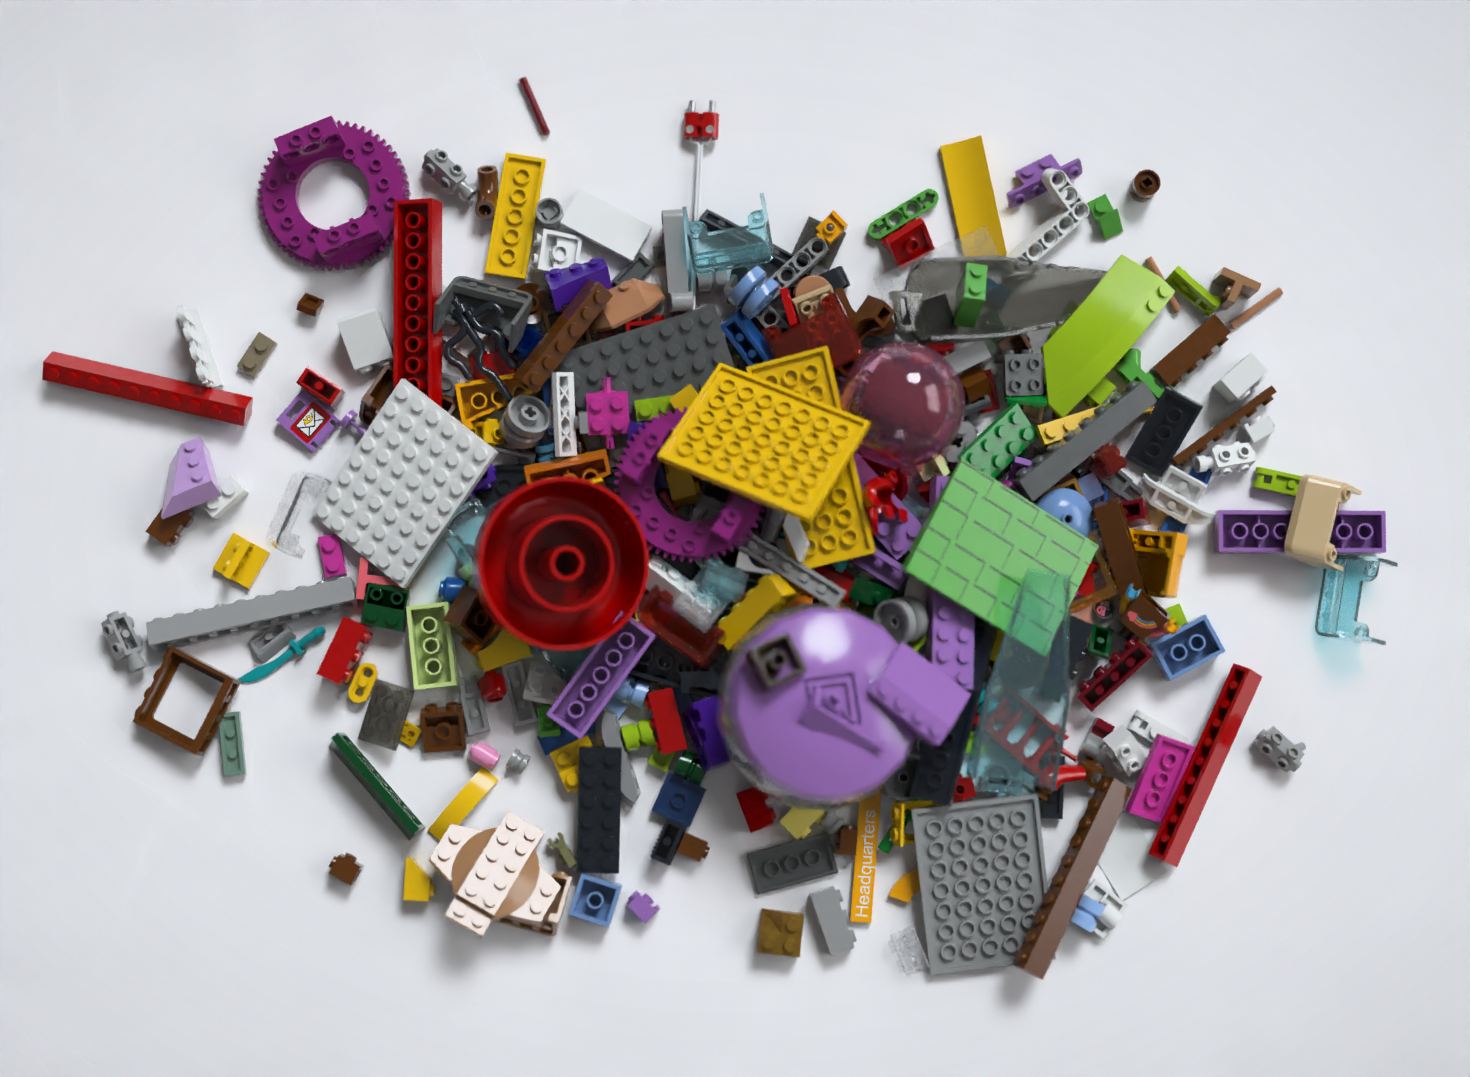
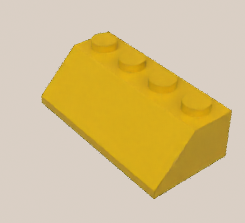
M778 574L765 575L758 581L759 585L755 589L749 590L744 595L745 599L742 602L737 603L731 608L732 612L728 616L718 621L717 624L719 626L713 632L728 650L741 648L758 631L761 634L803 591Z

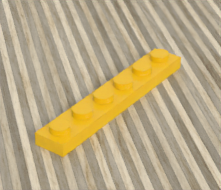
M1152 405L1141 415L1150 413L1154 406ZM1098 407L1038 425L1035 430L1042 447L1060 442L1066 432L1075 430L1079 426L1078 423L1084 418H1090L1094 414L1093 411Z

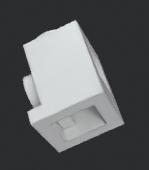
M1259 416L1249 422L1250 426L1246 423L1239 427L1250 445L1275 432V423L1270 416L1262 420Z

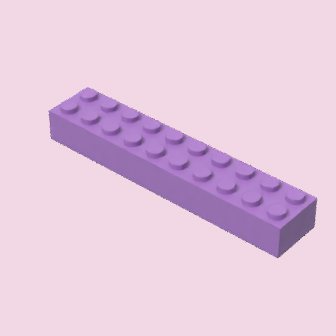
M935 476L930 480L929 513L950 476ZM927 586V614L929 622L926 631L925 659L964 690H972L975 615Z

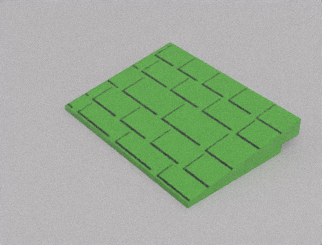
M960 459L909 549L910 554L901 570L1036 654L1046 656L1099 545L964 459Z

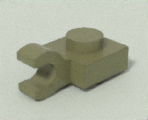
M558 832L559 842L554 843L549 838L548 843L550 846L559 849L560 854L558 857L564 866L568 865L570 868L577 864V860L566 844L563 834Z

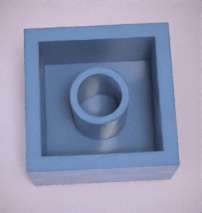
M582 873L568 915L609 927L623 885Z

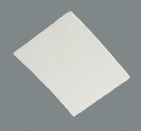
M1127 811L1120 815L1098 861L1099 866L1122 900L1168 872L1161 860L1148 854L1151 844L1133 815Z

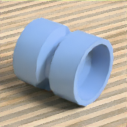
M628 674L616 690L614 697L622 701L630 700V704L641 708L651 683L642 679L636 681L634 676Z
M1083 894L1071 921L1092 933L1097 924L1096 917H1101L1106 907Z

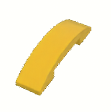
M482 767L438 816L428 831L441 841L451 824L459 826L499 779L485 767Z

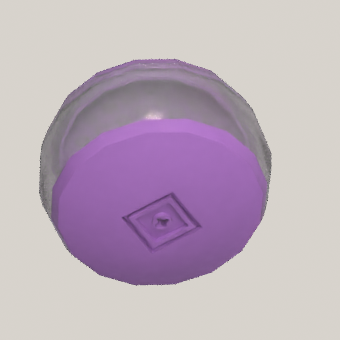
M802 603L765 616L735 643L718 679L716 723L729 760L757 791L794 809L835 811L873 797L904 768L918 737L898 717L867 693L898 648L899 643L882 623L847 606ZM788 631L808 670L804 674L764 694L744 654L750 648ZM781 642L777 651L785 653L787 664L776 673L777 680L797 670ZM774 659L775 665L780 666V661ZM820 686L819 705L827 696H833V699L838 701L833 707L838 708L841 705V708L834 715L840 718L841 711L846 707L847 715L855 720L851 726L877 743H880L881 740L885 741L884 751H875L832 735L814 731L799 722V717L806 706L808 697L810 698L813 693V688Z

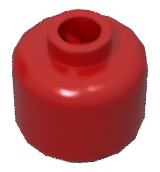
M495 670L485 672L484 676L478 681L481 697L489 703L499 702L507 694L505 678L501 673H496Z

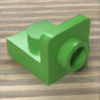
M552 704L537 705L540 738L561 735L560 724L546 715Z

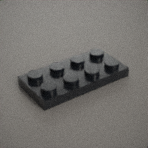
M1166 386L1126 453L1125 459L1162 477L1201 412L1203 405Z

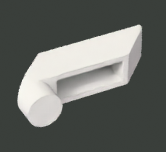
M787 514L783 526L798 561L803 562L810 543L800 520Z

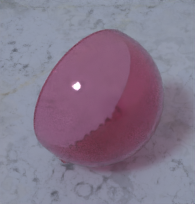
M889 342L866 352L847 372L839 393L842 411L870 421L869 430L854 454L857 455L858 450L862 452L861 457L878 462L894 470L897 467H901V473L913 478L916 471L920 472L924 464L933 461L949 448L961 429L965 414V393L962 382L954 367L934 349L914 342Z

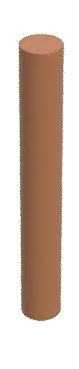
M1152 256L1145 259L1150 271L1160 276L1166 282ZM1173 295L1168 303L1173 312L1177 313L1182 309Z
M1279 287L1229 322L1232 329L1237 328L1280 297L1283 291Z

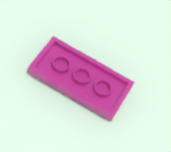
M1157 733L1125 810L1131 814L1162 823L1195 747Z

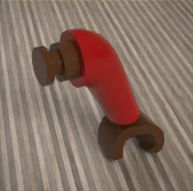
M1091 758L1081 760L1078 765L1049 766L1044 768L1037 777L1039 782L1037 787L1039 789L1038 791L1035 790L1034 793H1037L1039 798L1047 801L1049 798L1048 794H1051L1053 790H1058L1062 784L1067 782L1084 781L1089 786L1095 788L1097 784L1091 778L1098 772L1104 774L1107 771L1102 764Z

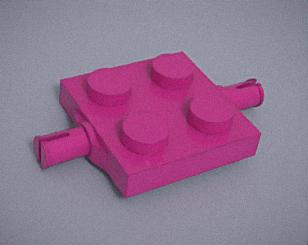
M606 377L602 378L603 390L597 393H586L588 435L605 436L606 449H610V443L611 449L615 448L614 436L628 433L630 422L628 391L611 390V377H607V386Z

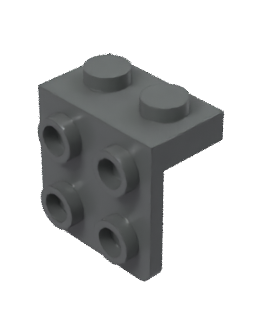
M1014 350L1002 351V355H994L995 363H1003L1004 394L1006 396L1043 394V353L1033 354V350H1021V354H1014Z

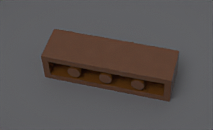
M1213 314L1149 371L1164 388L1170 385L1175 387L1183 380L1180 377L1183 373L1187 372L1190 374L1198 367L1196 364L1198 360L1202 358L1204 361L1213 354L1211 349L1214 346L1221 347L1229 339L1226 336L1231 331Z

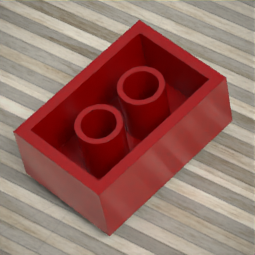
M343 616L316 674L340 685H346L347 682L351 683L355 676L354 667L356 663L360 664L363 659L364 652L362 650L365 644L368 645L373 637V633H371L373 628Z

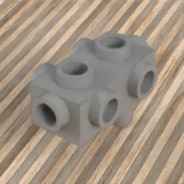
M1274 726L1267 731L1263 729L1256 736L1258 741L1255 745L1258 747L1259 752L1271 758L1278 769H1283L1286 773L1289 770L1295 772L1301 766L1302 762L1300 760L1305 755L1302 752L1306 749L1305 743L1300 742L1294 745Z

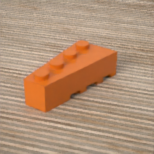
M606 449L524 466L527 483L553 477H574L591 481L611 474Z

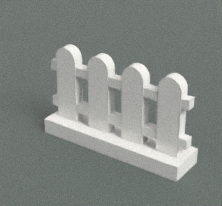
M183 304L177 305V315L200 385L208 388L224 386L199 309L196 307L188 310V308H184Z

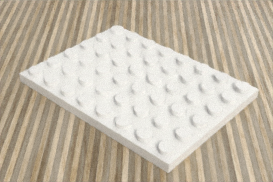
M401 378L311 514L399 586L407 588L498 454V451L410 382Z

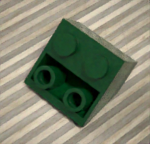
M369 582L360 623L405 632L407 623L406 606H409L410 590Z

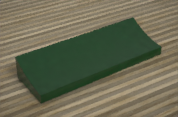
M337 732L331 738L332 741L329 745L331 750L410 841L425 826L345 732Z

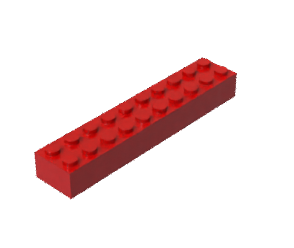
M433 198L394 201L393 390L401 378L406 379L442 408V327L438 333L433 332L435 303L442 295V202Z

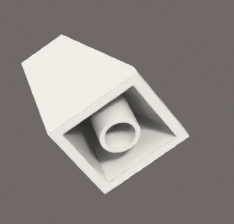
M376 307L336 319L353 368L357 373L366 374L372 372L374 367L380 366L384 368L386 364H393V347L383 316Z

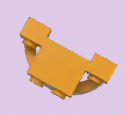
M1129 528L1135 549L1139 551L1137 556L1149 596L1176 598L1188 535L1178 532H1157ZM1108 561L1103 588L1115 590L1117 586L1116 582L1111 580L1109 574L1111 566Z

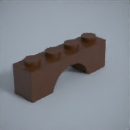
M868 295L829 351L835 374L849 380L861 363L857 353L863 339L873 331L884 329L894 315L895 311L884 300Z

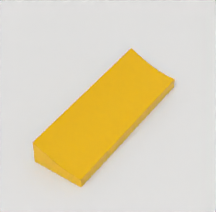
M979 135L940 146V154L964 265L966 266L967 262L978 264L1003 259L1006 257L1007 251L982 136Z

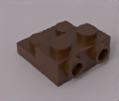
M448 702L446 706L437 707V704L430 703L426 704L425 708H421L420 719L424 753L466 750L465 716L462 705H458V702Z

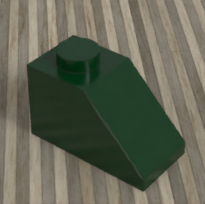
M1093 624L1094 626L1084 647L1086 650L1085 655L1101 661L1108 660L1112 630Z

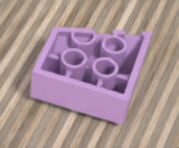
M201 437L181 444L170 463L161 514L162 519L221 496L210 451Z

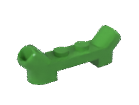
M1130 348L1122 357V363L1115 368L1116 373L1126 384L1133 380L1145 381L1156 400H1158L1164 388H1159L1155 384V378L1150 373H1145L1141 369V351L1136 348Z

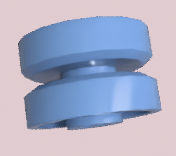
M759 266L749 271L728 297V300L735 307L744 304L741 312L748 319L754 318L764 309L780 288V285L772 278L764 281L767 273Z

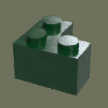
M856 576L848 596L859 600L856 614L873 621L877 606L884 600L895 599L898 592Z

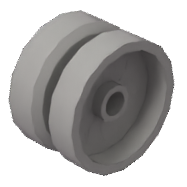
M530 395L516 396L510 401L499 421V430L502 437L514 447L522 449L538 445L551 423L550 410L537 397Z
M904 596L881 602L874 612L873 622L883 626L900 645L901 642L906 644L921 639L927 631L929 620L923 603L915 597Z

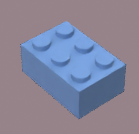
M1206 614L1185 623L1175 634L1168 633L1148 643V646L1153 650V658L1166 681H1171L1226 652Z

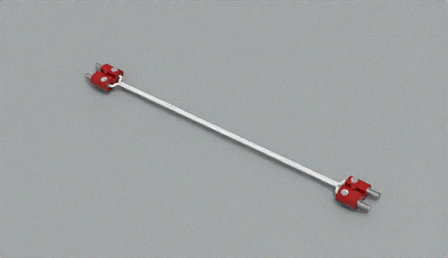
M689 100V110L684 113L683 138L697 145L690 292L693 295V310H695L699 242V225L697 223L700 218L703 146L711 143L712 140H717L719 134V114L716 113L715 100H709V112L703 113L695 112L696 101ZM704 139L708 141L703 142L700 146L698 142H695L693 140ZM693 475L695 482L699 481L701 488L702 478Z

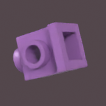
M636 890L628 898L630 903L627 906L644 923L660 909L658 904L655 907L652 905L654 900L647 893L642 895Z

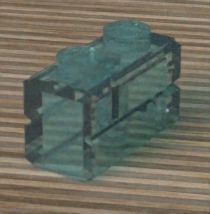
M709 559L703 568L698 588L737 603L744 593L749 575L743 573V570L738 567L730 568L725 566L720 560Z

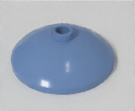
M1067 488L1054 489L1045 493L1037 501L1036 506L1086 538L1091 534L1094 522L1092 508L1086 498L1077 491ZM1066 516L1070 517L1069 523L1065 522Z

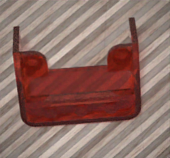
M655 584L636 610L639 623L699 666L708 670L727 639L726 632L716 625L713 628L703 624L677 606L672 600L674 597L672 594L664 589L661 592L659 586Z

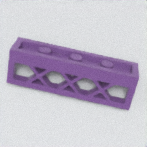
M876 549V553L852 558L849 561L899 592L909 574L901 570L902 564Z

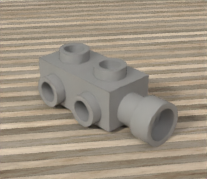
M438 148L435 150L430 149L423 158L425 160L421 168L450 195L458 190L461 193V197L466 201L471 200L475 196L478 189L473 184L465 181L467 175L463 172V168L459 164H454L444 150H439Z
M119 611L108 614L107 619L101 625L103 633L107 636L112 652L116 655L118 661L127 658L129 663L127 666L131 673L145 668L147 665L138 654L143 650V640L140 635H136L133 629L134 621L132 617L127 616L126 612L119 614Z

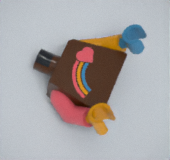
M1131 583L1120 601V621L1125 625L1119 631L1120 636L1128 640L1134 634L1140 639L1146 637L1154 638L1168 633L1175 634L1181 627V625L1175 626L1173 624L1176 619L1171 618L1167 622L1170 613L1141 588L1137 591L1132 589L1133 584Z

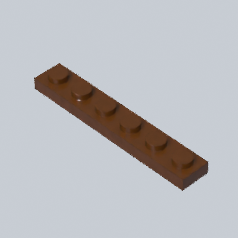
M1271 385L1173 457L1171 464L1174 467L1179 464L1183 467L1190 462L1192 454L1196 452L1199 455L1208 448L1206 445L1208 442L1213 440L1215 443L1225 436L1223 431L1227 428L1233 430L1241 424L1239 419L1243 416L1249 418L1257 412L1256 407L1262 403L1265 406L1274 399L1272 395L1277 392L1275 388Z

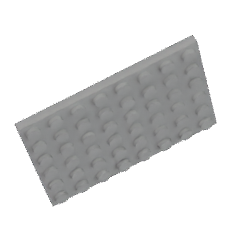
M1030 793L952 803L951 807L934 805L911 808L930 974L935 975L1013 965L1015 956L1024 942V937L1033 923L1034 916L1043 902L1044 895L1048 891L1038 794Z

